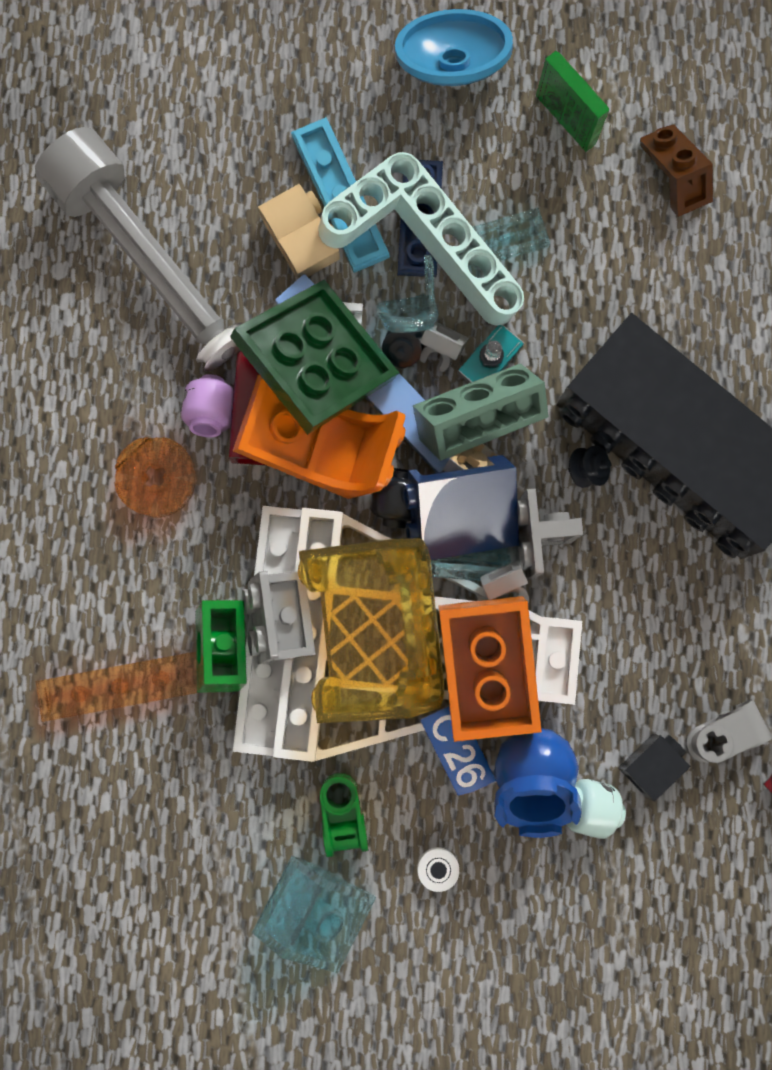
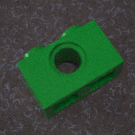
M202 600L195 611L197 693L239 692L247 684L244 600Z

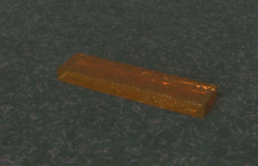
M196 651L35 681L41 722L196 694Z

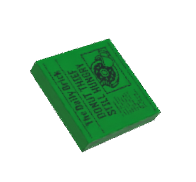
M554 51L545 59L536 97L582 149L587 152L598 141L609 113V107L560 52Z

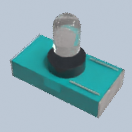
M498 325L485 341L478 345L474 353L458 370L457 374L468 383L502 371L524 346V342L504 325Z

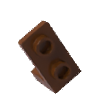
M675 125L659 128L655 132L640 138L641 148L669 177L670 207L677 217L713 202V164Z

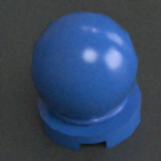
M541 728L542 732L510 736L501 744L496 759L494 772L499 789L495 794L494 817L503 828L507 823L518 827L519 835L523 837L545 838L562 834V826L571 822L577 825L580 822L582 814L581 797L577 788H575L579 765L569 742L550 729Z

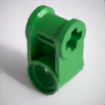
M337 772L331 774L325 779L320 791L323 817L322 831L326 857H333L337 851L358 848L362 852L369 851L364 814L361 812L356 781L346 773ZM343 783L350 789L351 797L345 803H335L328 796V788L333 784Z

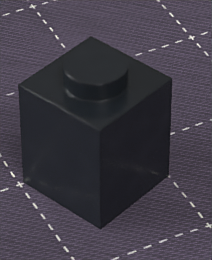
M652 734L618 769L647 799L655 802L691 766L682 758L686 751L670 735L663 738L661 735Z

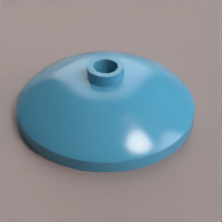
M467 9L442 10L423 15L407 24L399 32L395 41V54L399 65L416 79L440 86H461L484 80L501 69L510 59L513 51V36L503 21L490 14Z

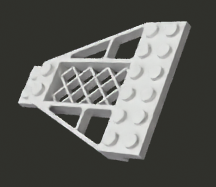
M263 506L254 576L261 571H268V575L296 571L305 572L316 655L271 661L267 664L258 665L257 655H250L248 637L246 638L247 684L240 690L233 752L315 762L424 731L425 729L421 722L396 730L385 731L388 699L393 694L448 699V691L432 689L446 678V672L428 685L413 666L431 651L434 652L445 666L444 656L436 648L442 643V637L435 643H432L418 624L435 610L439 612L438 605L472 601L403 593L400 587L403 559L408 558L474 593L477 596V601L489 600L484 588L432 560L423 561L417 552L343 514V512L302 508L300 510ZM344 528H351L398 553L395 584L391 591L342 587L337 584L342 531ZM335 596L348 598L334 609ZM360 599L390 603L373 616ZM355 601L369 620L349 634L336 615ZM402 604L428 606L431 608L414 620ZM396 605L410 625L391 639L377 619ZM529 611L538 701L575 705L582 621L541 617ZM249 614L247 635L248 631L253 630L251 614ZM333 620L346 638L329 651ZM373 623L387 640V643L368 658L354 638ZM414 628L429 647L410 662L395 642ZM351 642L365 661L345 676L331 656ZM391 646L406 666L387 681L372 661ZM327 662H329L341 679L326 677ZM369 665L383 684L349 679ZM410 669L424 688L391 685V683ZM328 687H341L378 692L382 697L378 735L324 750L320 749L318 741L325 690Z

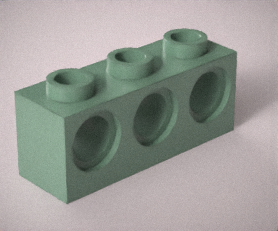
M521 363L413 405L419 440L440 461L549 417L545 382Z

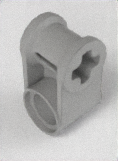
M751 699L736 705L735 710L730 711L727 709L720 713L718 717L692 729L686 737V748L689 755L698 762L719 763L768 742L772 739V735L754 700ZM708 737H714L716 741L711 746L712 751H705L703 747L708 742Z

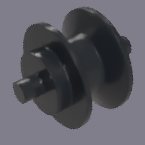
M395 324L386 333L382 343V352L395 367L407 368L413 366L420 359L424 347L420 343L423 335L412 324Z
M594 445L588 449L577 448L570 456L568 471L573 482L578 487L587 488L592 484L601 486L607 482L610 476L612 463L606 451L600 446Z

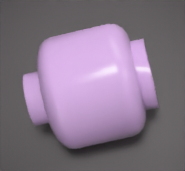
M207 374L199 379L192 380L185 387L181 419L195 435L201 437L219 436L221 432L231 427L234 389L217 375Z

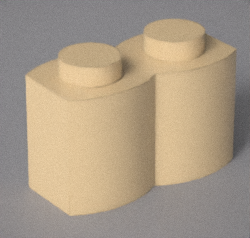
M298 184L258 206L264 225L297 279L303 274L309 277L340 260L339 249L327 246L319 237L318 227L321 219L318 214L323 211L312 191L305 193L301 185Z

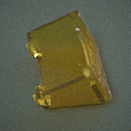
M420 538L389 539L299 551V579L310 592H320L329 670V676L321 678L312 691L311 701L316 711L317 723L405 719L441 707L444 699V679L431 561L426 543Z

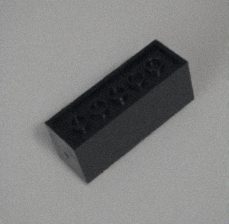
M631 312L567 386L556 404L561 409L559 412L560 416L575 428L581 425L592 435L590 440L594 445L602 447L607 454L612 451L623 460L621 466L629 475L638 480L643 477L655 488L652 491L659 500L669 506H672L674 503L686 513L684 519L689 525L700 532L706 529L718 539L715 543L716 546L731 558L738 556L740 559L765 551L772 543V427Z

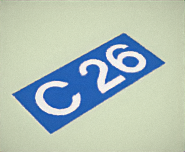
M449 706L420 719L458 796L474 792L496 781L476 739L454 742Z

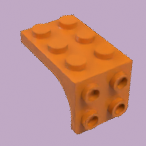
M259 374L233 452L346 499L379 492L391 481L394 472V466L391 465L396 449L401 445L406 430L403 426L405 414L394 411L384 415H372L347 409L307 435Z

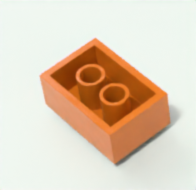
M523 596L438 605L454 742L542 732L528 601Z

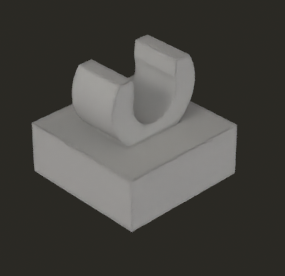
M433 321L426 328L420 341L421 344L426 346L421 353L420 361L425 363L430 357L431 352H438L443 358L439 370L444 372L451 365L452 360H457L461 355L469 338Z
M518 560L480 577L489 600L505 598L507 594L515 592L523 596L529 603L528 592L523 586L528 584V581Z

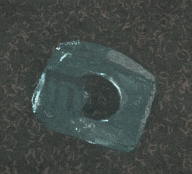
M424 255L426 293L416 297L377 303V316L387 330L396 333H411L429 330L434 327L439 312L435 303L432 256ZM403 313H417V314H419V315L413 316V317H395V316H393V315H396V314H403Z

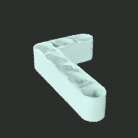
M398 152L391 155L328 202L323 209L318 227L319 237L324 244L332 248L347 246L395 210L481 317L489 324L498 326L508 323L523 305L524 293L520 285L412 154ZM391 174H404L409 182H397ZM364 195L372 196L377 200L378 205L368 206L362 202L360 197ZM424 203L429 205L434 214L427 215L422 213L418 209L417 204ZM333 218L342 219L348 228L337 230L328 221ZM449 234L454 236L458 240L459 246L448 245L442 235ZM468 266H478L482 269L484 278L474 277L468 270ZM494 296H501L506 299L509 309L499 308L494 302Z

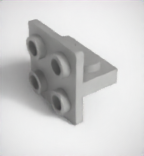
M527 489L517 501L518 529L522 533L521 546L516 548V557L523 571H525L526 579L528 580L535 579L544 573L542 546L571 544L583 536L582 518L570 519L569 512L546 514L544 519L539 520L536 489Z
M268 571L258 572L248 582V589L242 590L245 614H251L253 630L248 631L247 635L250 655H257L258 665L267 664L271 661L316 655L305 572L296 571L269 575Z

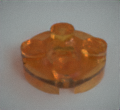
M144 437L133 441L120 453L115 465L116 482L114 483L121 501L134 512L156 519L172 515L181 510L191 499L198 480L194 462L188 452L176 441L165 437ZM150 468L156 471L161 468L165 469L166 473L163 475L164 482L162 485L154 484L151 487L147 486L146 482L149 480V476L146 472Z

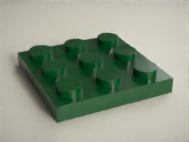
M325 279L234 328L230 335L236 346L307 435L392 382L399 374V371Z

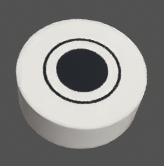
M435 847L422 854L418 861L417 872L421 883L427 889L434 892H443L453 887L457 882L459 864L456 857L449 850Z

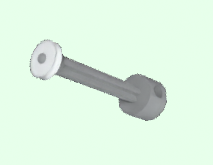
M89 127L75 128L52 142L40 155L35 165L37 180L67 216L77 217L91 211L193 334L196 338L195 341L206 344L196 358L197 362L206 363L204 371H212L220 367L239 352L240 349L230 338V335L234 328L243 323H237L224 329V319H221L116 192L125 178L124 165L97 132Z

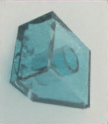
M291 856L252 933L280 958L338 973L376 896L315 863Z

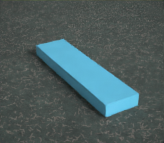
M327 117L291 132L296 148L323 207H325L328 202L356 182ZM361 196L360 199L366 204L364 197ZM333 218L330 220L337 230L348 228L342 219ZM376 224L350 244L342 247L354 273L390 258L388 249Z

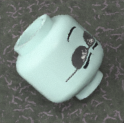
M591 779L578 780L575 788H577L581 797L582 814L580 822L577 825L573 822L566 825L575 833L598 839H606L617 828H620L625 820L626 809L620 792L612 785Z

